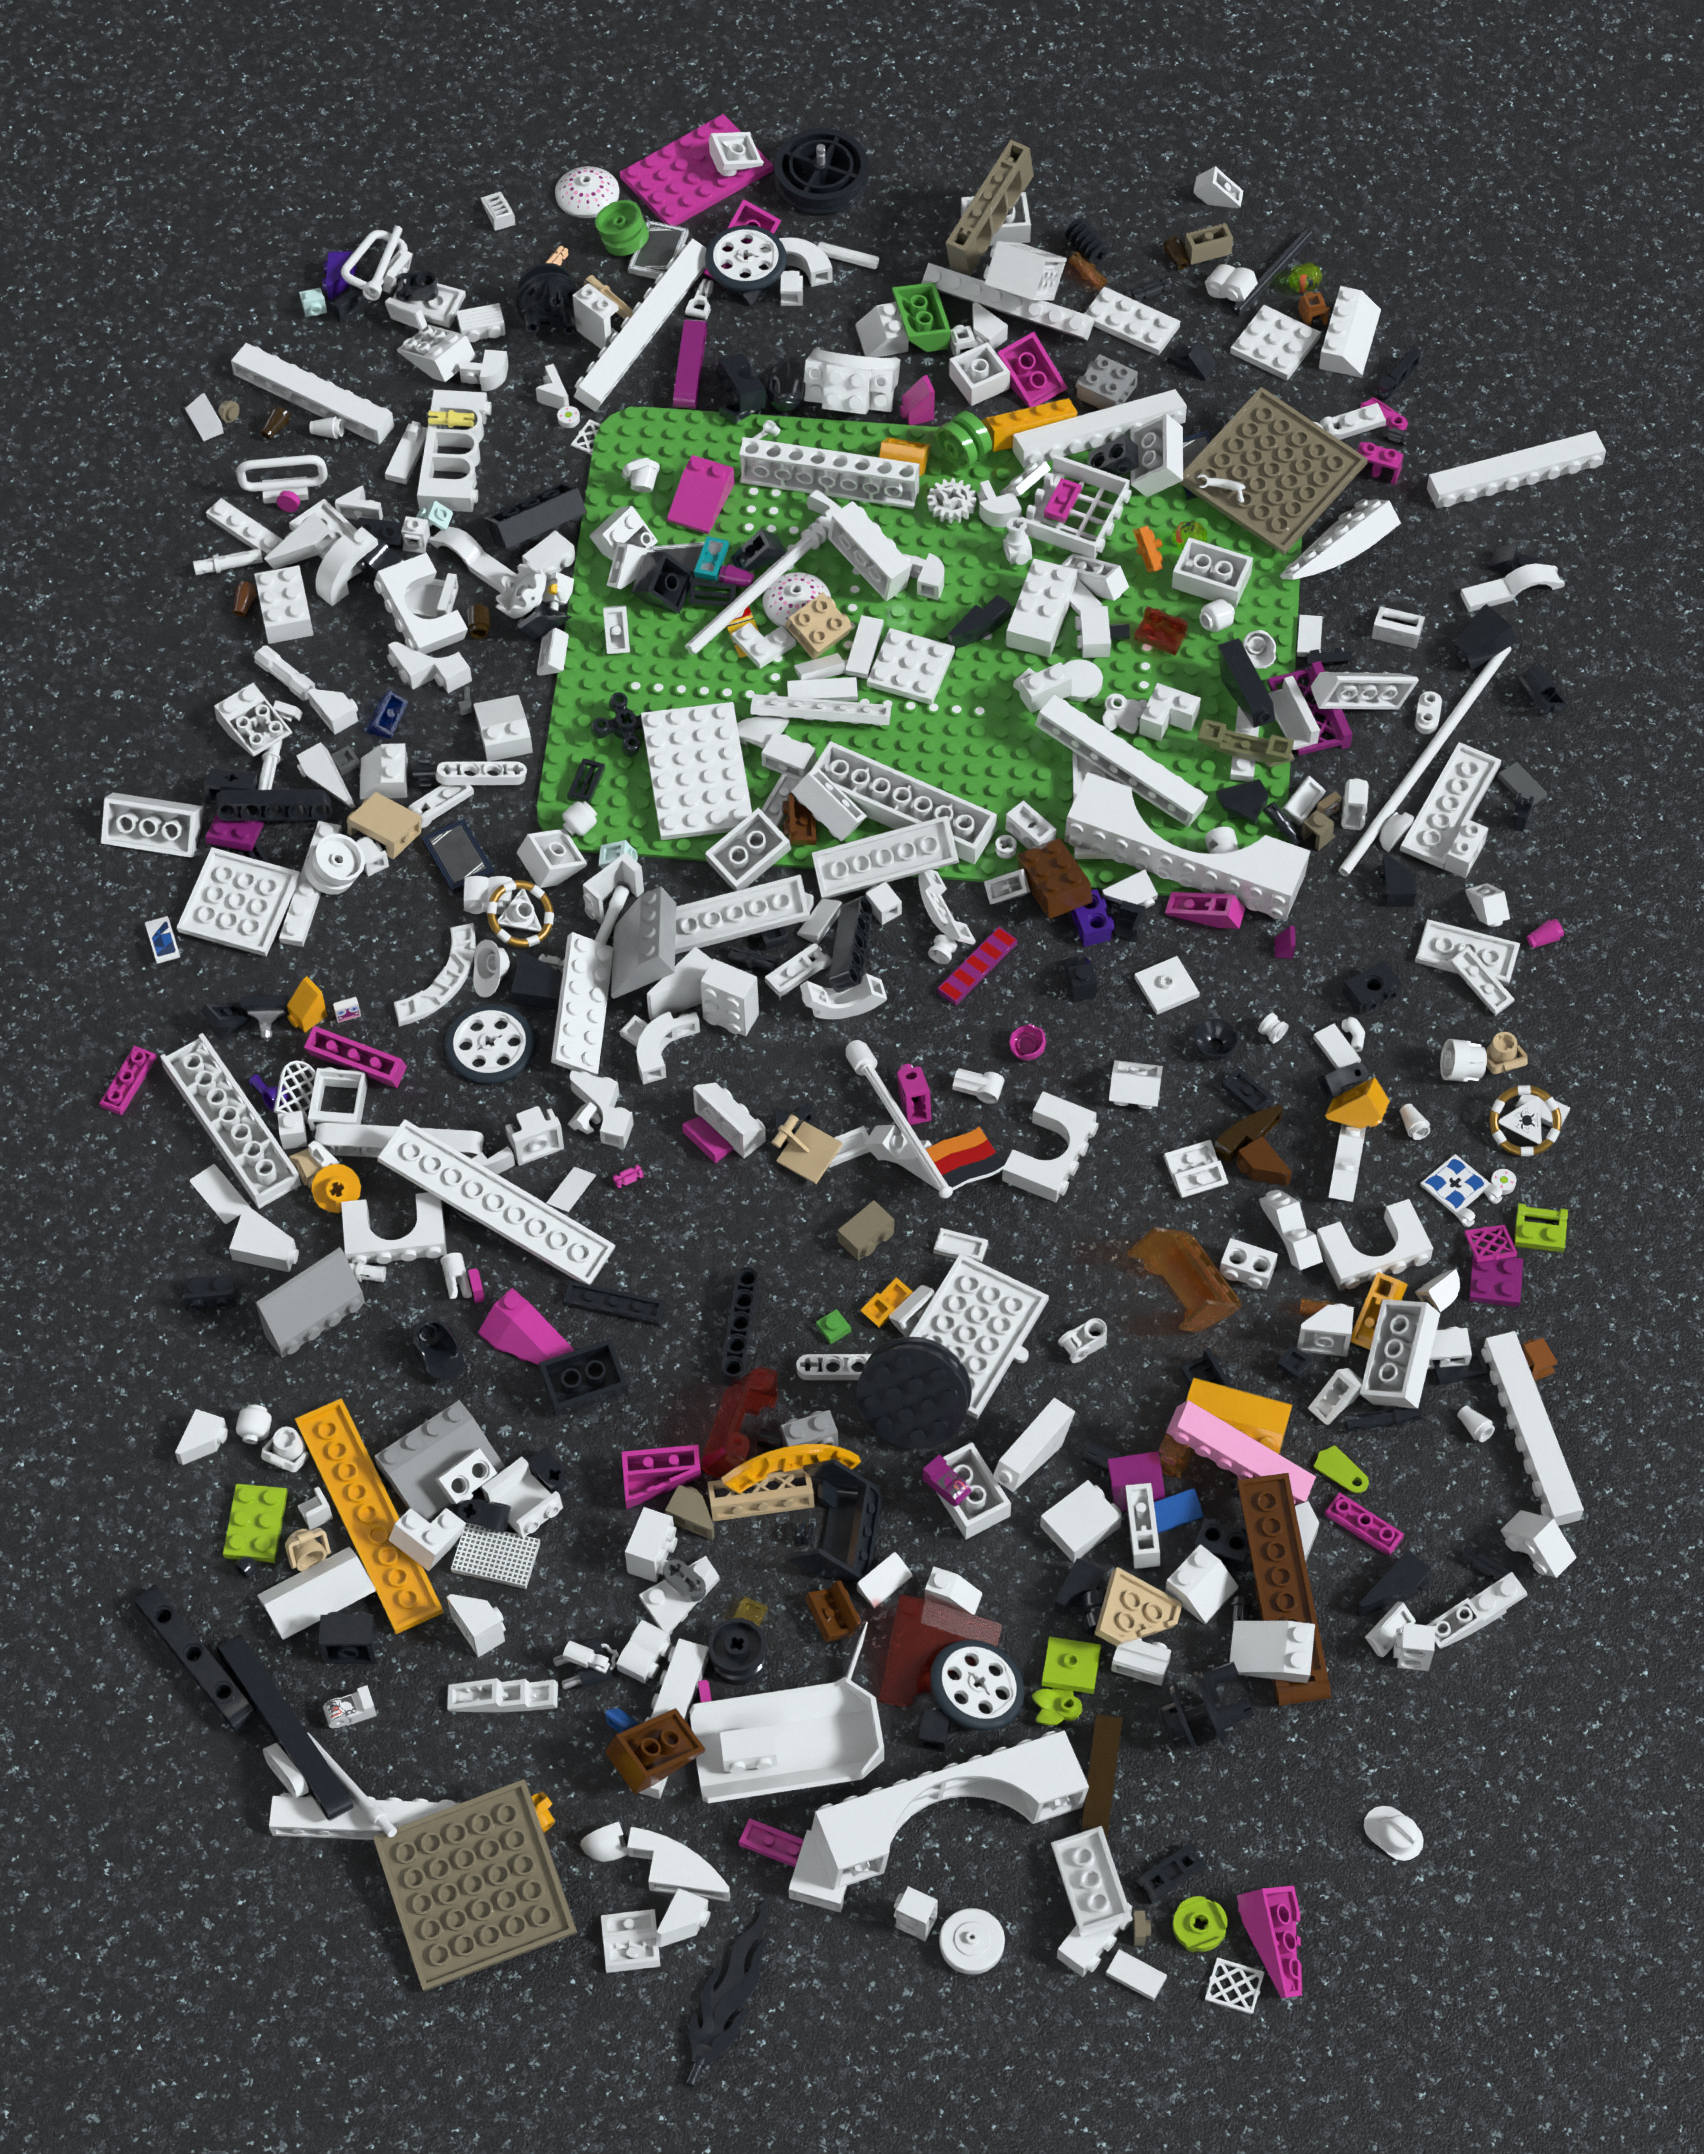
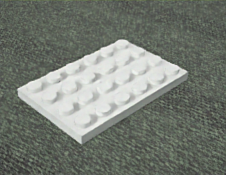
M733 702L641 713L661 840L730 832L752 813Z
M960 1253L909 1337L933 1340L948 1348L960 1359L968 1372L972 1386L971 1403L966 1414L978 1419L1047 1304L1049 1296Z

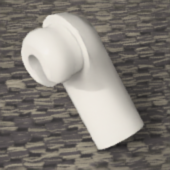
M1349 1017L1344 1019L1341 1025L1342 1029L1345 1032H1351L1353 1035L1351 1047L1355 1052L1362 1051L1365 1038L1364 1029L1356 1018Z

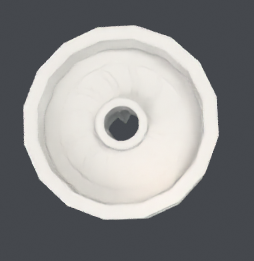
M342 834L327 835L320 840L306 858L304 866L306 876L311 885L317 890L326 894H340L345 892L363 871L365 864L364 853L359 844L348 836Z

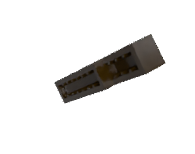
M1096 1714L1087 1782L1089 1789L1085 1797L1081 1832L1102 1826L1107 1840L1122 1718Z

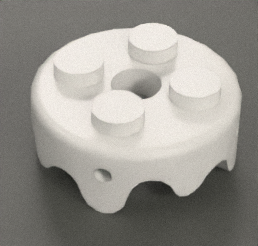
M527 561L526 565H518L519 573L517 575L503 574L500 577L503 591L500 595L496 596V600L499 603L496 605V608L514 619L523 617L533 608L538 607L546 587L545 573L530 561Z

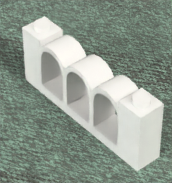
M434 390L431 404L432 411L449 412V410H454L457 413H474L473 422L475 426L468 430L441 429V425L428 424L417 492L419 509L422 507L426 508L432 502L437 501L451 511L473 512V505L478 502V490L474 489L477 484L475 467L480 461L479 442L484 436L483 424H486L487 415H491V402H488L487 393ZM438 446L471 449L470 452L460 455L437 453ZM434 471L463 472L468 474L462 479L433 478Z

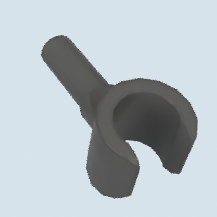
M468 686L464 688V701L458 702L461 715L473 712L470 700V687Z

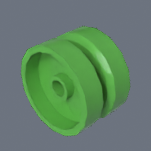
M619 200L608 204L598 213L595 219L596 228L601 236L604 247L613 255L625 256L640 250L649 238V229L643 219L642 212L638 205L630 200Z
M968 411L959 412L950 422H946L936 431V440L942 453L953 465L960 469H967L976 462L977 458H982L992 449V440L986 427L974 414Z

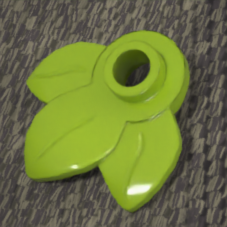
M1052 1688V1690L1040 1689L1032 1694L1034 1702L1042 1708L1035 1719L1039 1724L1057 1725L1063 1720L1073 1721L1082 1712V1703L1073 1695L1071 1690Z

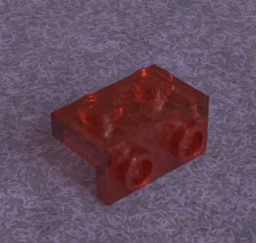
M1147 606L1144 610V618L1134 634V640L1176 656L1187 636L1188 622L1180 617H1174L1159 609Z

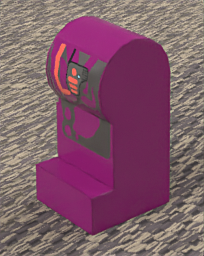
M940 1454L923 1468V1481L952 1506H958L972 1493L965 1480L957 1476V1473L947 1465V1461Z

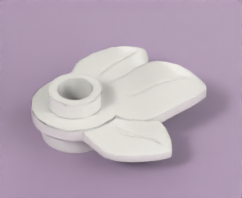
M1117 693L1111 694L1105 701L1106 711L1102 717L1103 725L1108 731H1112L1118 726L1130 734H1135L1138 718H1141L1145 708L1136 700L1126 699ZM1113 702H1118L1120 707L1115 706Z

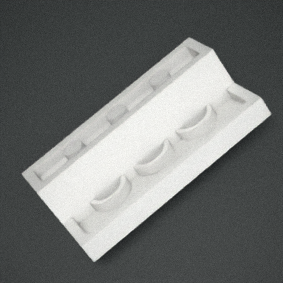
M348 1547L257 1596L269 1614L276 1631L284 1640L320 1621V1615L337 1612L376 1590L357 1555Z

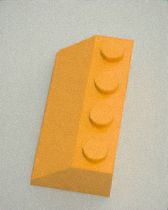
M1068 398L988 417L980 421L990 434L993 452L1013 448V434L1077 417V410Z
M1193 1378L1186 1401L1189 1400L1277 1454H1280L1292 1404Z

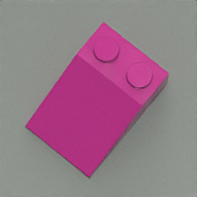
M1034 332L996 353L1010 371V387L1028 408L1038 406L1068 389Z
M692 455L683 471L667 522L709 535L734 486V468Z

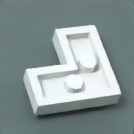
M749 622L732 633V640L759 669L796 646V640L783 626L763 637Z

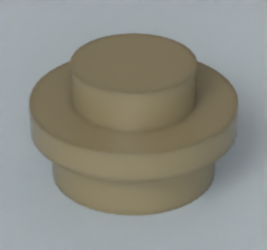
M232 400L224 401L219 407V416L227 423L233 422L239 415L238 403Z

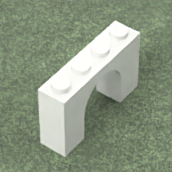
M427 553L379 570L374 581L376 591L382 594L385 600L384 603L387 611L392 613L395 618L397 630L402 632L405 637L406 646L423 654L463 640L468 630L458 610L435 619H423L414 615L407 608L404 596L411 590L432 583L437 573Z
M1042 1092L1033 1109L1032 1123L1060 1134L1066 1140L1068 1149L1063 1155L1053 1160H1038L1012 1150L1003 1168L1002 1181L1057 1202L1059 1196H1064L1067 1191L1069 1176H1074L1078 1169L1079 1162L1077 1161L1079 1157L1084 1156L1088 1149L1089 1143L1087 1141L1089 1137H1094L1099 1125L1096 1123L1097 1113Z
M430 1192L416 1194L417 1223L407 1236L398 1240L381 1239L370 1230L369 1210L366 1199L341 1202L345 1256L348 1263L357 1264L358 1262H363L364 1265L369 1263L387 1264L396 1260L412 1261L416 1258H438L441 1255H447L442 1200Z
M1409 1199L1386 1206L1384 1220L1394 1238L1396 1246L1392 1251L1383 1256L1372 1257L1358 1252L1352 1246L1341 1222L1317 1230L1316 1238L1319 1249L1338 1290L1345 1288L1353 1289L1360 1283L1369 1280L1373 1282L1377 1271L1385 1275L1390 1273L1398 1274L1408 1267L1414 1265L1422 1266L1431 1260L1433 1247Z

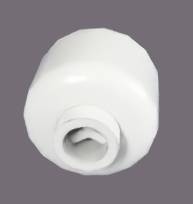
M1217 599L1203 606L1199 616L1200 622L1206 630L1213 633L1219 632L1232 625L1235 611L1230 603Z
M576 801L562 814L565 821L562 826L571 835L576 833L579 836H584L596 825L597 820L595 816L598 814L586 801L583 803Z
M248 1405L247 1408L239 1412L236 1426L237 1434L243 1437L245 1443L257 1444L258 1441L266 1439L269 1435L271 1415L263 1406Z

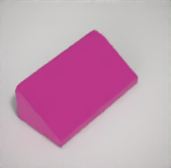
M701 1116L682 1125L683 1133L714 1163H717L734 1149Z

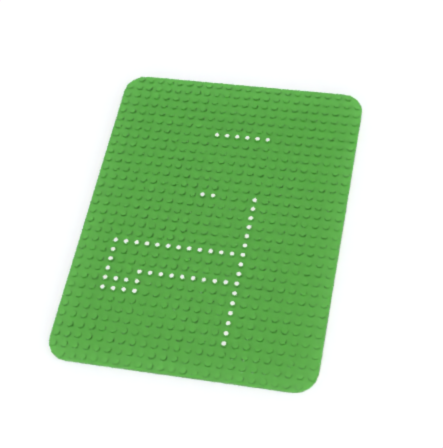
M628 407L610 415L599 426L593 445L584 503L587 513L582 515L573 573V590L569 598L567 615L572 616V618L566 621L564 630L569 636L564 670L557 675L537 803L538 824L542 831L565 829L562 826L565 823L562 814L576 802V799L568 800L567 794L584 758L605 764V771L590 803V806L598 814L595 816L597 820L596 825L584 836H579L576 833L571 835L567 831L580 852L600 853L601 845L626 840L636 850L638 856L707 861L705 853L729 832L661 840L643 729H638L634 732V735L641 743L639 753L636 756L628 757L622 752L623 739L618 738L614 733H610L602 739L595 738L591 734L592 722L596 718H605L606 720L615 718V713L609 708V700L614 693L621 692L628 698L627 710L632 711L636 716L641 715V713L647 710L661 711L733 702L736 722L739 723L744 719L758 716L757 714H751L753 694L788 697L787 681L799 680L794 665L813 660L796 640L795 647L759 669L748 656L742 658L738 656L727 626L697 654H689L685 645L726 607L689 604V589L680 614H676L647 604L631 593L636 579L622 589L607 586L613 561L600 552L589 536L618 508L633 506L658 540L654 546L705 542L707 536L729 541V548L722 566H728V564L734 566L730 557L760 529L777 535L786 552H788L801 540V532L808 529L811 523H815V520L822 516L821 513L808 509L807 498L811 493L740 483L741 458H739L742 437L753 438L763 430V425L767 420L776 423V426L780 428V433L774 437L767 434L759 440L879 458L881 442L888 437L931 444L925 473L919 476V494H917L914 509L831 496L827 497L841 508L852 501L858 507H862L867 517L879 525L882 533L887 538L893 540L896 548L902 554L918 556L925 560L929 553L937 556L944 565V588L939 600L918 595V579L909 577L907 587L888 601H885L833 545L828 537L824 543L820 544L818 549L814 550L811 548L784 573L801 572L819 578L829 589L836 608L841 614H845L851 622L852 628L848 635L816 659L838 653L844 661L846 669L861 615L884 620L870 669L871 673L890 628L948 644V634L975 605L984 609L996 595L1012 603V618L1033 559L1061 565L1073 553L1081 555L1029 536L1032 559L1023 565L1017 563L1010 564L1006 558L1003 539H1006L1009 534L1007 527H993L986 524L980 518V503L977 497V493L980 492V482L989 480L996 497L1001 496L1000 492L1010 484L1011 480L1025 471V468L1022 467L1015 456L1013 448L993 452L991 449L982 458H977L976 462L967 469H960L953 465L939 448L936 440V431L939 427L751 414L735 424L720 416L719 412L656 407ZM1096 448L1064 456V458L1089 466V452ZM692 455L734 468V486L709 535L667 522L683 471ZM649 458L660 465L652 492L642 493L631 489V481L626 482L621 474L624 466L631 463L633 459ZM1053 460L1046 461L1051 468L1048 471L1049 473L1052 472ZM1130 471L1119 476L1130 480L1129 490L1132 491L1128 503L1123 504V511L1119 520L1115 519L1111 536H1106V543L1102 553L1098 552L1096 556L1097 560L1120 565L1129 588L1115 601L1098 597L1091 592L1100 601L1102 606L1108 607L1109 624L1129 623L1130 626L1129 640H1111L1110 657L1082 658V649H1077V635H1080V630H1076L1075 617H1079V614L1070 605L1050 658L1007 647L1006 636L1010 618L990 635L955 649L932 705L868 687V679L856 677L858 701L845 702L891 705L889 725L876 726L868 723L852 724L843 721L829 722L827 720H805L803 718L791 717L788 718L790 722L782 734L801 743H808L816 748V762L831 741L997 814L996 831L975 865L958 858L959 863L933 869V871L938 872L941 879L985 882L1018 871L1017 854L1028 850L1016 838V854L1012 858H1000L996 854L995 849L997 838L1002 835L1012 836L1006 830V814L1022 801H1025L1056 828V839H1061L1075 859L1074 846L1064 841L1067 816L1073 805L1072 750L1035 726L1041 709L1031 713L1020 698V691L1014 688L1013 684L1028 668L1038 673L1060 662L1064 665L1073 660H1087L1101 670L1103 676L1101 691L1096 697L1088 698L1087 701H1072L1068 698L1063 700L1067 701L1069 705L1078 711L1085 713L1099 725H1103L1102 717L1106 711L1105 701L1111 694H1121L1126 699L1140 702L1146 708L1157 683L1201 698L1199 715L1192 730L1188 731L1169 724L1161 742L1139 734L1140 718H1138L1135 734H1130L1118 726L1110 731L1208 796L1202 812L1187 827L1132 791L1134 804L1139 815L1155 834L1174 846L1204 854H1209L1205 835L1218 827H1230L1235 831L1239 850L1256 843L1265 835L1286 842L1282 834L1276 832L1274 829L1275 825L1263 811L1258 816L1256 825L1248 824V820L1243 818L1228 819L1227 811L1223 810L1216 799V791L1250 781L1230 780L1232 756L1201 743L1197 740L1204 719L1226 724V730L1235 732L1238 704L1221 681L1217 645L1237 638L1243 642L1248 633L1257 630L1265 631L1275 641L1276 659L1266 669H1255L1267 692H1271L1267 684L1268 678L1295 672L1300 578L1294 580L1281 579L1280 574L1301 555L1302 536L1285 555H1282L1201 498L1197 497L1187 500L1182 485L1179 483L1149 497L1144 496L1131 485ZM1045 474L1024 493L1016 496L1021 507V517L1026 518L1028 506L1034 505L1037 489L1044 487ZM1067 476L1064 478L1077 484L1080 483V481ZM954 478L955 483L963 480V486L970 484L971 490H975L976 506L974 507V513H969L968 519L961 517L960 523L953 519L952 524H949L948 519L941 522L940 516L933 517V511L928 510L927 497L930 488L935 489L936 482L942 485L943 479L949 483ZM1085 483L1080 494L1095 499L1100 488ZM1105 490L1100 501L1114 505L1119 495ZM1077 499L1072 509L1087 514L1091 503ZM1096 506L1092 516L1106 521L1111 510ZM1069 514L1063 525L1078 530L1084 519ZM1046 518V519H1048V520H1051V521H1054V522L1059 523L1058 521H1055V520ZM1088 521L1083 532L1098 537L1103 526ZM1187 522H1192L1190 526L1183 527ZM1180 523L1182 524L1180 526L1183 528L1181 532H1178L1182 534L1179 537H1182L1181 539L1184 540L1182 541L1184 543H1177L1176 530ZM1147 525L1153 531L1155 540L1160 538L1163 543L1162 547L1156 549L1161 553L1163 569L1149 573L1147 572L1142 555L1136 552L1138 544L1133 533V529ZM1188 538L1253 558L1251 576L1237 607L1234 608L1233 623L1219 632L1213 633L1206 630L1199 618L1203 606L1213 601L1172 588L1173 571ZM762 566L749 572L754 574L753 583L762 574H764L770 568V566ZM695 586V590L731 593V589ZM748 586L736 587V598L740 596L748 588ZM763 592L749 605L759 633L765 637L779 628V626L774 624L765 614ZM694 595V599L730 602V598ZM626 605L630 652L607 654L603 607ZM845 673L825 679L851 678L855 676L845 675ZM1283 683L1275 684L1278 690L1282 689ZM1113 702L1115 706L1120 707L1118 702ZM1276 718L1273 722L1259 726L1258 737L1270 739L1271 735L1285 738ZM750 742L747 746L740 743L751 809L754 812L758 807L760 810L762 809L782 774L762 766L761 753L763 748ZM1255 761L1254 780L1260 779L1268 793L1267 805L1275 801L1279 809L1282 810L1289 797L1290 762L1267 767L1265 762ZM588 765L580 781V784L576 790V793L580 792L585 777L590 769V766ZM598 768L595 769V772H594V774H593V776H592V779H591V781H590V783H589V785H588V788H587V790H586V792H585V795H587V792H588V790H589V788H590V786H591V783H592V781H593V779H594V776H595V774H596ZM866 817L851 835L840 841L830 833L829 829L822 822L815 819L816 844H790L791 850L772 866L815 869L812 857L813 852L895 829ZM783 823L781 824V826H780V828H779V830H780L782 833H783ZM1007 844V846L1005 847L1002 846V849H1005L1006 847L1010 848V845ZM1075 859L1091 882V890L1097 889L1102 891L1141 872L1135 866L1118 863L1113 859ZM1146 871L1158 895L1170 896L1171 892L1204 893L1202 890L1191 886H1183L1177 881L1163 879L1157 874ZM915 874L909 877H919V875Z

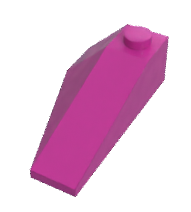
M743 199L728 228L739 225H752L767 229L774 234L781 220ZM744 238L741 240V242L744 244H750L752 240L749 238ZM725 246L722 248V250L725 252H730L733 250V248L730 246ZM729 263L722 264L721 267L724 269H730L732 265ZM706 267L705 270H704V272H703V274H705V275H707L708 277L714 279V278L709 274L708 269H707V267Z
M513 1288L493 1305L478 1332L496 1350L503 1353L506 1351L517 1356L522 1361L527 1360L539 1365V1362L575 1351L545 1318Z
M1294 1886L1263 1888L1237 1895L1242 1923L1280 1997L1302 1996L1301 1963L1297 1959V1947L1301 1946V1937L1296 1936V1922H1300V1910Z

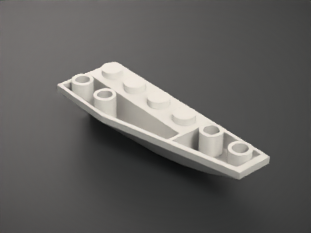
M1362 499L1355 503V508L1341 514L1338 517V521L1331 525L1293 563L1286 567V570L1280 574L1281 579L1294 580L1326 571L1370 548L1401 524L1390 501Z

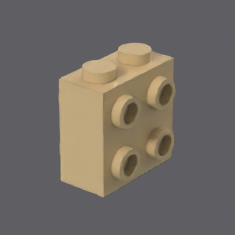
M824 592L791 615L785 624V627L813 660L847 636L852 628L849 618L845 614L840 613L836 608L834 600L826 596Z

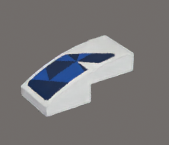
M168 916L145 922L157 964L179 958V951Z

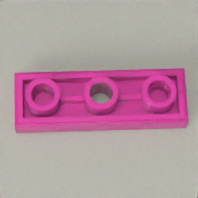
M134 1046L101 1099L100 1107L122 1116L155 1062L156 1054Z
M1340 1492L1324 1514L1387 1556L1392 1554L1404 1537V1533Z

